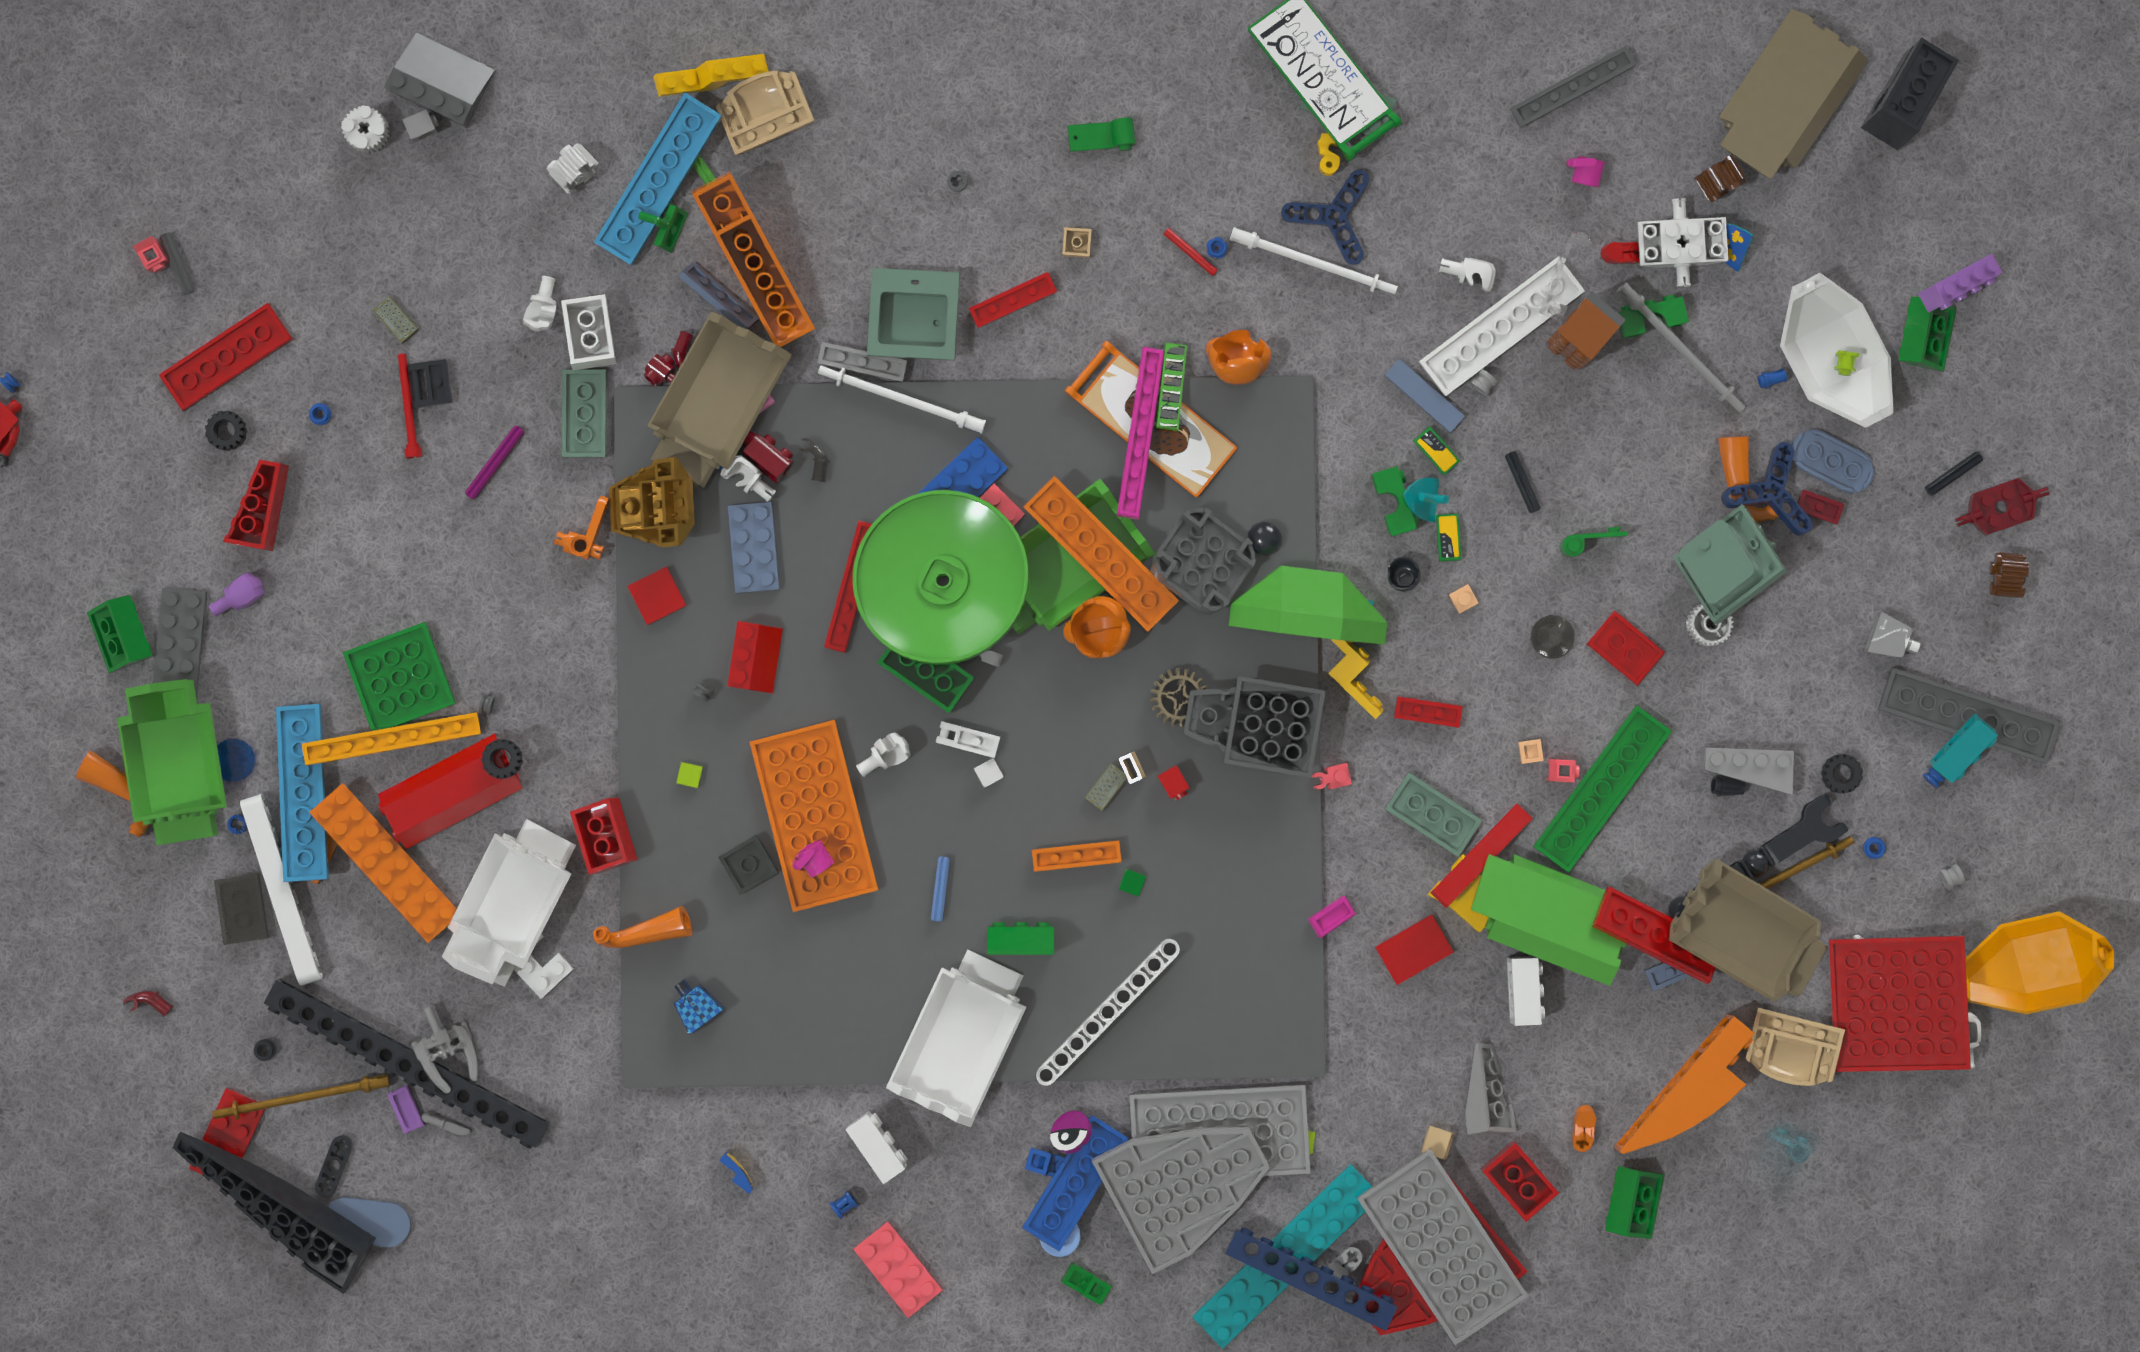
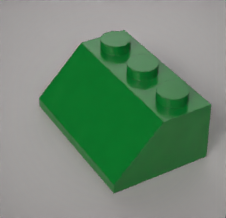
M1911 296L1898 361L1916 367L1944 372L1957 308L1949 306L1941 311L1940 307L1928 313L1921 298Z
M130 595L107 600L87 612L109 674L152 657L150 644L146 640L143 625L139 621L135 603Z
M992 922V926H988L987 955H1054V926H1050V922H1036V926H1028V922H1014V926H1006V922Z
M1618 1166L1614 1177L1615 1182L1610 1197L1605 1231L1625 1237L1652 1239L1665 1174Z

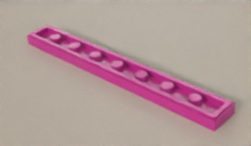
M1148 347L1142 348L1116 515L1119 517L1139 519L1164 350Z

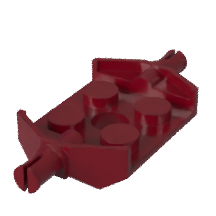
M2020 478L1971 494L1968 503V513L1955 518V522L1964 520L1956 523V525L1960 527L1972 523L1985 536L2034 519L2036 501L2039 498L2049 496L2050 493L2048 491L2041 494V492L2048 490L2047 486L2034 491ZM1998 501L2006 504V511L2002 514L1995 510V504Z

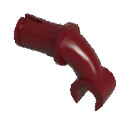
M680 331L674 348H671L678 368L683 363L693 335L685 331Z
M143 991L130 994L123 1001V1005L129 1000L134 1001V1007L130 1011L138 1008L141 1003L147 1002L146 1005H151L163 1017L173 1008L172 1005L159 995V991Z

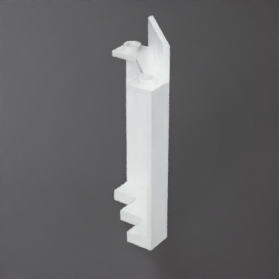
M968 949L959 969L952 967L949 971L941 968L886 1088L899 1096L917 1102L929 1110L943 1114L957 1123L971 1127L1026 1009V1006L1019 1003L1020 999L1015 997V993L1024 975Z

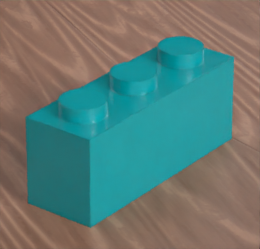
M1974 713L1934 755L1930 763L1936 771L1953 783L1965 775L1966 768L1970 764H1975L1986 748L1994 745L1998 735L1994 728Z

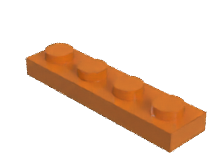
M1119 840L1033 849L1034 872L1120 863Z

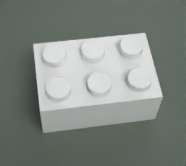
M605 294L562 300L572 369L580 370L616 364Z
M1534 956L1507 957L1510 1023L1514 1026L1542 1025L1541 1019H1545V1008L1541 1006L1540 997H1544V987L1539 981V975H1543L1542 962H1539L1538 958Z
M868 1111L848 1125L845 1130L878 1178L885 1184L905 1170L908 1159L901 1149L897 1151L894 1147L895 1140L890 1132L883 1131L881 1128L883 1123L879 1116Z

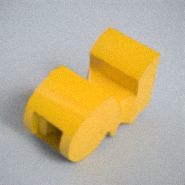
M1321 133L1320 139L1317 142L1319 156L1323 157L1319 163V170L1323 175L1331 176L1335 174L1339 167L1340 157L1329 151V146H1337L1329 134Z

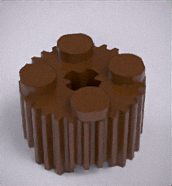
M1732 154L1724 158L1723 161L1709 167L1702 174L1694 177L1703 194L1711 203L1728 194L1726 189L1731 191L1747 182L1745 180L1746 176Z
M2003 552L1995 554L1994 562L1990 563L1989 573L1994 575L1993 582H1990L1989 586L1990 595L2013 598L2024 597L2026 588L2022 587L2029 574V563L2024 561L2026 559L2025 555Z

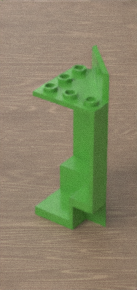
M187 679L150 683L125 689L129 715L117 718L133 822L143 821V825L153 824L156 845L218 836L215 814L219 813V808H225L227 805L210 703L197 704L194 681Z

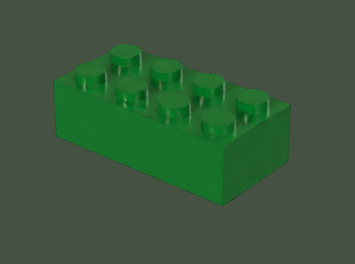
M889 648L885 650L877 662L949 714L975 679V677L955 663L935 665L916 662L900 656Z

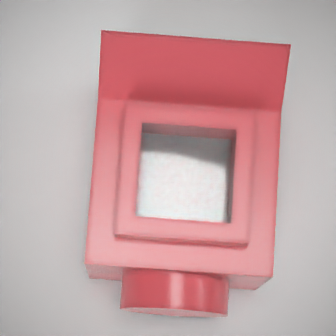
M153 236L132 246L149 272H160L166 268L165 264L169 263L159 241Z
M1547 759L1549 773L1546 781L1575 782V778H1579V765H1576V760Z

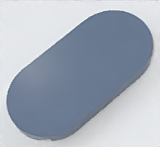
M1804 431L1792 442L1795 466L1840 491L1857 493L1867 488L1873 480L1874 467L1868 455L1823 431Z
M343 1197L328 1205L329 1208L376 1237L373 1246H397L406 1239L411 1230L409 1214L397 1203Z

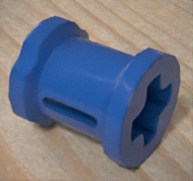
M847 1190L844 1196L836 1202L832 1201L830 1206L836 1215L842 1219L845 1213L853 1207L857 1208L859 1204Z

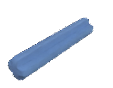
M940 856L938 858L931 912L932 921L941 922L943 920L950 858Z

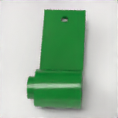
M1118 118L1105 123L1067 126L1070 152L1119 148V151H1130L1132 146L1136 145L1133 118Z
M1610 527L1608 532L1570 535L1561 541L1560 552L1567 558H1573L1583 552L1584 540L1628 536V531H1619L1621 527Z

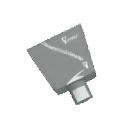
M1879 612L1875 617L1864 652L1899 659L1903 658L1905 651L1917 654L1920 642L1910 639L1911 627L1883 612Z

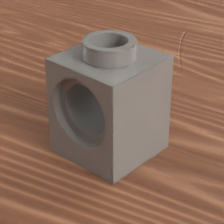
M427 109L402 119L410 139L414 143L438 133L436 127L439 126V122L435 114H430Z

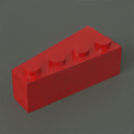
M259 459L248 484L249 488L241 499L240 508L236 517H233L230 524L231 528L228 534L225 535L223 542L273 551L289 465Z

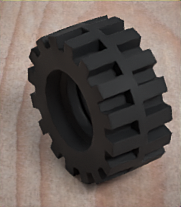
M218 411L217 414L211 415V419L208 418V424L205 425V436L212 446L220 450L230 451L237 449L238 446L243 444V440L246 439L247 429L245 422L239 415L230 411ZM223 422H230L235 428L233 437L228 440H223L218 436V427Z
M494 740L487 744L482 752L481 762L483 763V768L487 771L486 773L494 778H510L517 774L521 769V764H523V754L519 746L510 740ZM502 749L508 751L511 755V762L506 768H498L493 762L494 754Z
M1834 755L1828 758L1822 766V781L1832 792L1849 793L1854 791L1856 787H1859L1860 781L1863 779V769L1860 767V762H1857V759L1850 755ZM1841 764L1846 765L1851 772L1849 780L1845 783L1837 782L1833 776L1835 767Z

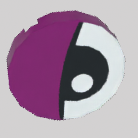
M1080 1111L1065 1112L1054 1122L1050 1131V1140L1053 1146L1060 1152L1066 1154L1075 1153L1081 1149L1080 1147L1083 1144L1086 1145L1092 1134V1124L1088 1117Z

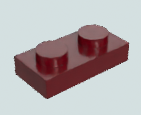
M1805 489L1801 491L1797 502L1807 515L1833 525H1838L1845 505Z

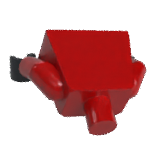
M15 399L6 406L0 402V458L3 460L0 468L8 465L9 459L7 456H10L15 448L20 433L19 419L15 415L23 408Z

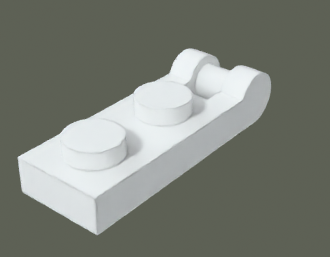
M941 721L939 727L941 731L940 735L936 738V743L995 758L1000 740L999 736ZM950 731L956 732L954 740L948 739Z

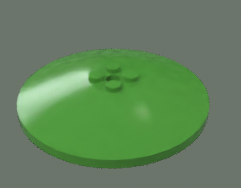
M934 490L912 495L899 501L882 513L862 539L853 569V590L856 604L861 617L874 636L883 645L902 657L916 662L935 665L969 660L997 644L1010 631L1021 614L1029 586V566L1026 551L1020 536L1006 516L979 497L950 490ZM939 577H949V583L946 586H939L937 582Z

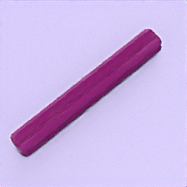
M517 425L513 426L465 491L469 498L476 499L523 436L525 431Z

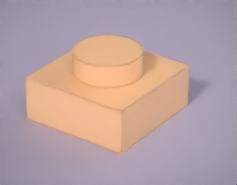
M1468 584L1449 594L1459 614L1478 604Z
M1541 739L1518 742L1521 764L1544 761Z

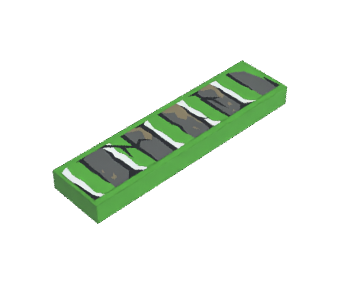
M1165 343L1156 428L1178 431L1187 345Z

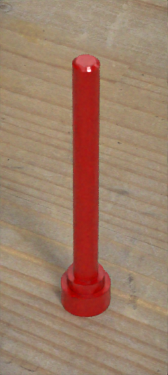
M398 354L408 441L406 449H404L405 459H412L414 456L420 458L423 457L422 448L419 447V443L416 441L406 354Z

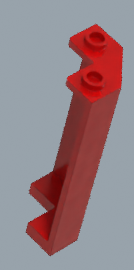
M495 733L378 794L380 800L378 804L379 810L383 815H386L393 829V837L397 843L401 842L407 849L523 789L518 773L510 778L499 779L486 773L487 771L483 768V763L481 762L482 752L487 744L498 740ZM499 750L494 754L493 762L498 768L508 767L510 762L505 750Z

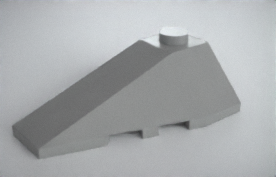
M1475 1044L1465 1112L1468 1135L1486 1136L1516 1133L1512 1104L1506 1105L1503 1095L1504 1092H1507L1506 1084L1502 1085L1497 1076L1501 1069L1493 1044Z

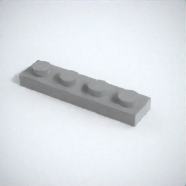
M822 342L817 363L838 369L843 367L847 371L903 382L908 361L892 357L867 356V351Z

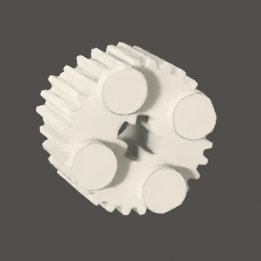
M362 105L358 109L354 108V111L350 110V114H346L347 118H344L341 128L344 130L342 133L345 135L346 141L354 149L362 153H369V151L373 153L374 150L378 152L379 148L382 149V145H386L385 141H388L386 138L389 137L387 133L390 131L388 130V122L381 113L374 108L371 109L369 106ZM365 126H367L369 132L366 134L363 132V128Z
M576 144L573 147L570 145L565 146L560 151L562 156L558 160L552 161L546 168L550 176L567 194L573 193L576 190L574 188L576 185L582 182L586 183L595 174L594 166L598 165V162L581 144Z
M1702 604L1697 605V607L1693 608V611L1689 612L1691 615L1687 616V631H1690L1689 636L1692 635L1691 639H1695V642H1699V645H1718L1731 636V628H1733L1731 624L1734 623V621H1731L1733 618L1731 615L1718 625L1713 623L1714 628L1712 629L1706 626V620H1711Z

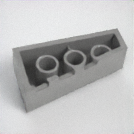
M1702 748L1701 770L1783 794L1793 795L1794 751Z

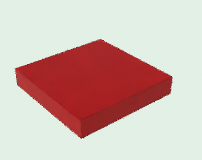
M667 566L627 586L646 625H650L687 606Z

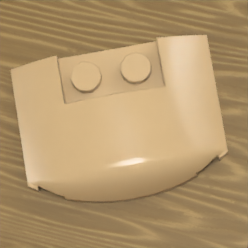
M770 71L752 76L728 91L721 104L718 103L716 106L718 113L723 116L721 121L736 156L754 150L795 130L798 131L815 121L797 75L792 71L790 73Z
M1762 1008L1757 1009L1752 1032L1755 1034L1751 1037L1753 1042L1748 1046L1745 1058L1748 1062H1751L1763 1074L1789 1084L1811 1086L1825 1081L1827 1083L1833 1081L1845 1029Z

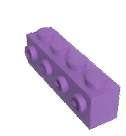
M1990 254L1923 290L1918 295L1928 313L1938 307L1942 311L1953 305L1951 300L1954 299L1957 303L1968 297L1966 292L1972 295L1982 289L1981 284L1986 287L1996 282L1995 277L2003 272L1993 254Z

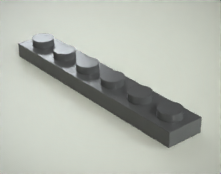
M1624 46L1511 107L1510 110L1519 127L1522 128L1635 67L1636 63L1628 48Z

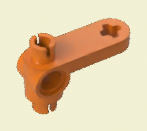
M602 495L599 497L586 536L569 531L568 534L558 531L556 536L562 538V540L555 538L554 544L562 546L563 552L589 560L590 557H594L600 560L602 554L597 553V551L604 552V546L595 543L609 505V498ZM584 540L587 547L583 552H578L576 544Z

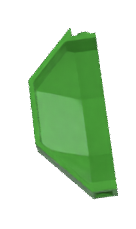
M1280 565L1229 603L1231 608L1228 626L1385 645L1387 622L1343 573Z

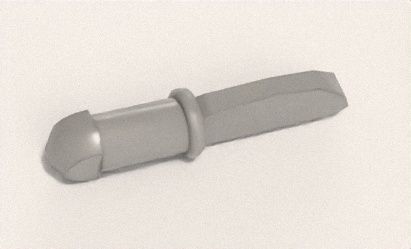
M424 1113L422 1115V1120L425 1123L436 1125L440 1129L443 1128L458 1135L470 1133V1128L445 1118L442 1119L431 1115V1113Z

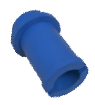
M1784 368L1769 373L1761 372V375L1757 377L1760 388L1769 389L1771 385L1787 382L1786 371Z

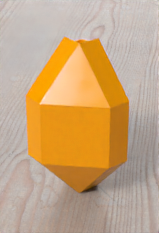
M2060 911L2000 924L1966 957L1968 1002L2022 1014H2031L2086 1002L2114 969V949L2106 937Z

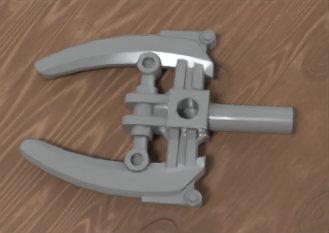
M432 1006L425 1008L424 1012L433 1030V1034L427 1040L424 1037L419 1043H411V1046L429 1078L444 1093H449L451 1088L441 1077L433 1061L438 1057L443 1060L447 1059V1055L452 1057L456 1050L463 1049L468 1063L470 1081L476 1082L478 1077L477 1056L467 1023L463 1021L461 1026L454 1025L450 1027L451 1030L449 1031L446 1029L442 1030ZM459 1039L460 1042L457 1045H450L451 1040ZM438 1048L439 1051L437 1053H429L428 1049Z

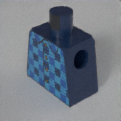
M684 979L674 986L681 996L679 1000L674 1002V1006L689 1035L725 1010V1007L701 984L691 989Z

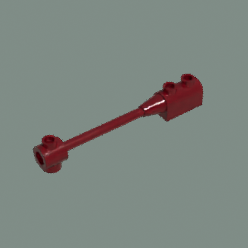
M656 354L646 365L643 376L654 386H657L659 383L663 385L667 381L671 383L675 377L673 374L675 371L673 366L675 361L668 354H664L662 357ZM749 431L742 443L745 447L743 457L760 469L774 483L778 484L794 463L791 460L793 454L784 447L781 451L774 446L776 441L770 435L766 434L762 437L760 434L757 435Z

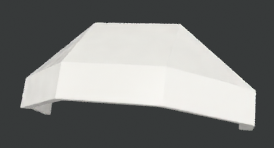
M1821 273L1793 286L1780 347L1807 399L1865 428L1893 414L1891 357L1863 304ZM1838 350L1859 353L1854 366L1856 372L1851 373V376L1839 375L1838 371L1834 370V366H1837L1838 357L1835 354Z

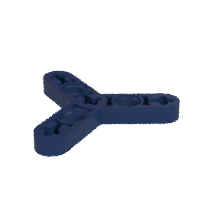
M1363 170L1353 171L1330 205L1294 202L1285 204L1281 210L1282 219L1287 223L1328 226L1345 262L1349 265L1359 264L1363 259V250L1346 216L1369 182L1368 174ZM1362 175V180L1365 183H1359L1355 190L1359 191L1358 194L1353 189L1346 187L1348 184L1351 187L1355 183L1354 176ZM1342 193H1350L1353 197L1352 202L1344 204L1340 199ZM1289 207H1293L1295 212H1300V207L1305 208L1303 220H1299L1300 215H1293V218L1290 219L1288 214H1285V211H1288ZM1309 209H1316L1318 211L1319 217L1316 220L1312 221L1307 218L1306 213ZM1330 211L1339 212V223L1341 224L1344 221L1346 225L1339 226L1334 230L1333 226L1337 224L1334 219H1329ZM1340 230H1347L1350 233L1348 241L1343 242L1339 240L1338 232ZM1354 241L1355 245H1351V248L1354 252H1359L1357 260L1349 259L1350 251L1348 247L1344 250L1342 246L1349 245Z
M1780 442L1772 449L1763 482L1732 486L1721 495V501L1727 508H1737L1741 504L1752 506L1767 503L1795 535L1802 536L1812 528L1810 517L1785 490L1794 456V449L1788 442ZM1783 448V449H1784V454H1787V455L1784 456V457L1781 459L1782 452L1779 451V450H1781V449ZM1774 467L1781 469L1782 477H1776L1773 474ZM1770 488L1771 490H1775L1776 494L1774 495L1773 493H1766L1765 495L1763 494V492H1766ZM1748 489L1756 492V500L1749 498ZM1730 494L1732 496H1738L1741 494V497L1737 498L1736 500L1729 499L1728 496ZM1783 503L1790 505L1791 513L1788 514L1782 510ZM1797 514V516L1793 520L1790 518L1793 515ZM1802 521L1804 525L1802 528H1799V522Z

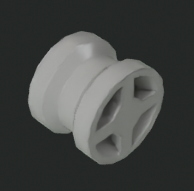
M1481 369L1477 379H1473L1470 384L1480 393L1488 396L1490 389L1496 386L1498 381L1487 371Z
M1957 864L1952 865L1948 870L1942 869L1939 871L1947 890H1952L1955 885L1965 884L1964 875Z

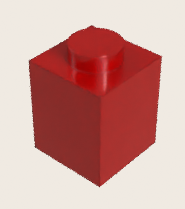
M1177 765L1157 776L1170 799L1175 797L1177 801L1188 794L1186 790L1190 787Z

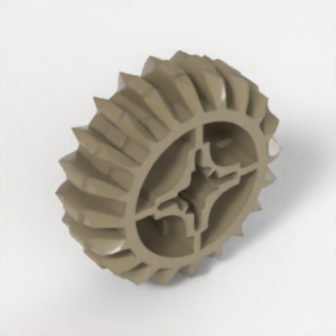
M1176 668V675H1172L1171 670H1168L1169 678L1166 679L1161 674L1159 677L1163 682H1154V685L1159 688L1158 690L1151 689L1150 692L1157 694V697L1150 698V702L1157 701V705H1154L1152 710L1160 709V712L1156 715L1157 718L1161 717L1162 714L1166 716L1163 719V723H1166L1170 718L1172 719V727L1175 726L1176 721H1179V726L1183 727V720L1186 719V715L1179 716V712L1183 704H1188V700H1185V702L1181 701L1182 704H1179L1178 709H1176L1177 699L1168 696V694H1178L1177 692L1181 690L1182 686V696L1189 699L1185 691L1187 681L1196 690H1205L1207 685L1202 687L1198 685L1203 679L1199 678L1195 681V672L1189 677L1187 676L1188 669H1184L1183 675H1180V669ZM1181 679L1176 691L1163 690L1170 681ZM1161 697L1168 698L1173 702L1172 714L1163 707Z

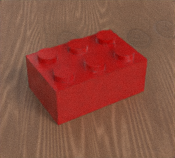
M607 798L570 811L589 875L600 874L638 861L619 798Z
M1513 1140L1480 1168L1483 1174L1525 1222L1559 1194Z

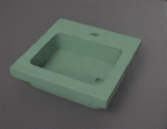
M872 268L867 356L955 361L960 272ZM919 281V284H912V282Z
M1743 504L1722 520H1718L1673 557L1712 622L1716 625L1787 572L1747 507Z

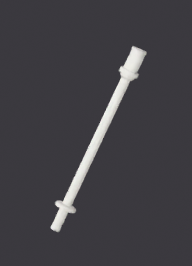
M1234 227L1230 237V241L1246 245L1248 249L1252 250V248L1259 247L1371 286V292L1378 288L1395 294L1398 287L1378 280L1379 274H1375L1373 278L1262 240L1256 232L1249 233Z
M820 366L818 374L837 380L836 386L838 387L843 382L955 421L959 428L963 429V427H966L981 434L984 430L986 420L968 415L966 411L958 414L845 374L846 370L843 367L840 372L824 366Z

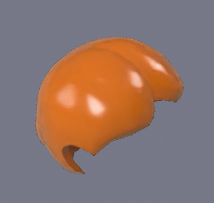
M1247 330L1231 331L1223 337L1211 339L1206 345V354L1214 373L1222 381L1229 384H1248L1255 381L1266 371L1271 361V349L1267 343L1261 338L1259 343L1253 341L1250 332Z
M1105 596L1090 598L1074 610L1071 620L1066 622L1063 628L1065 639L1069 643L1075 644L1078 651L1089 658L1115 656L1126 646L1131 632V626L1123 606L1116 600Z

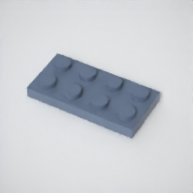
M772 502L728 506L735 593L780 590Z

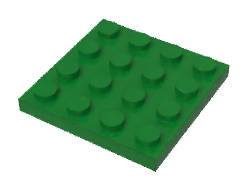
M426 622L342 652L371 731L396 727L456 704Z

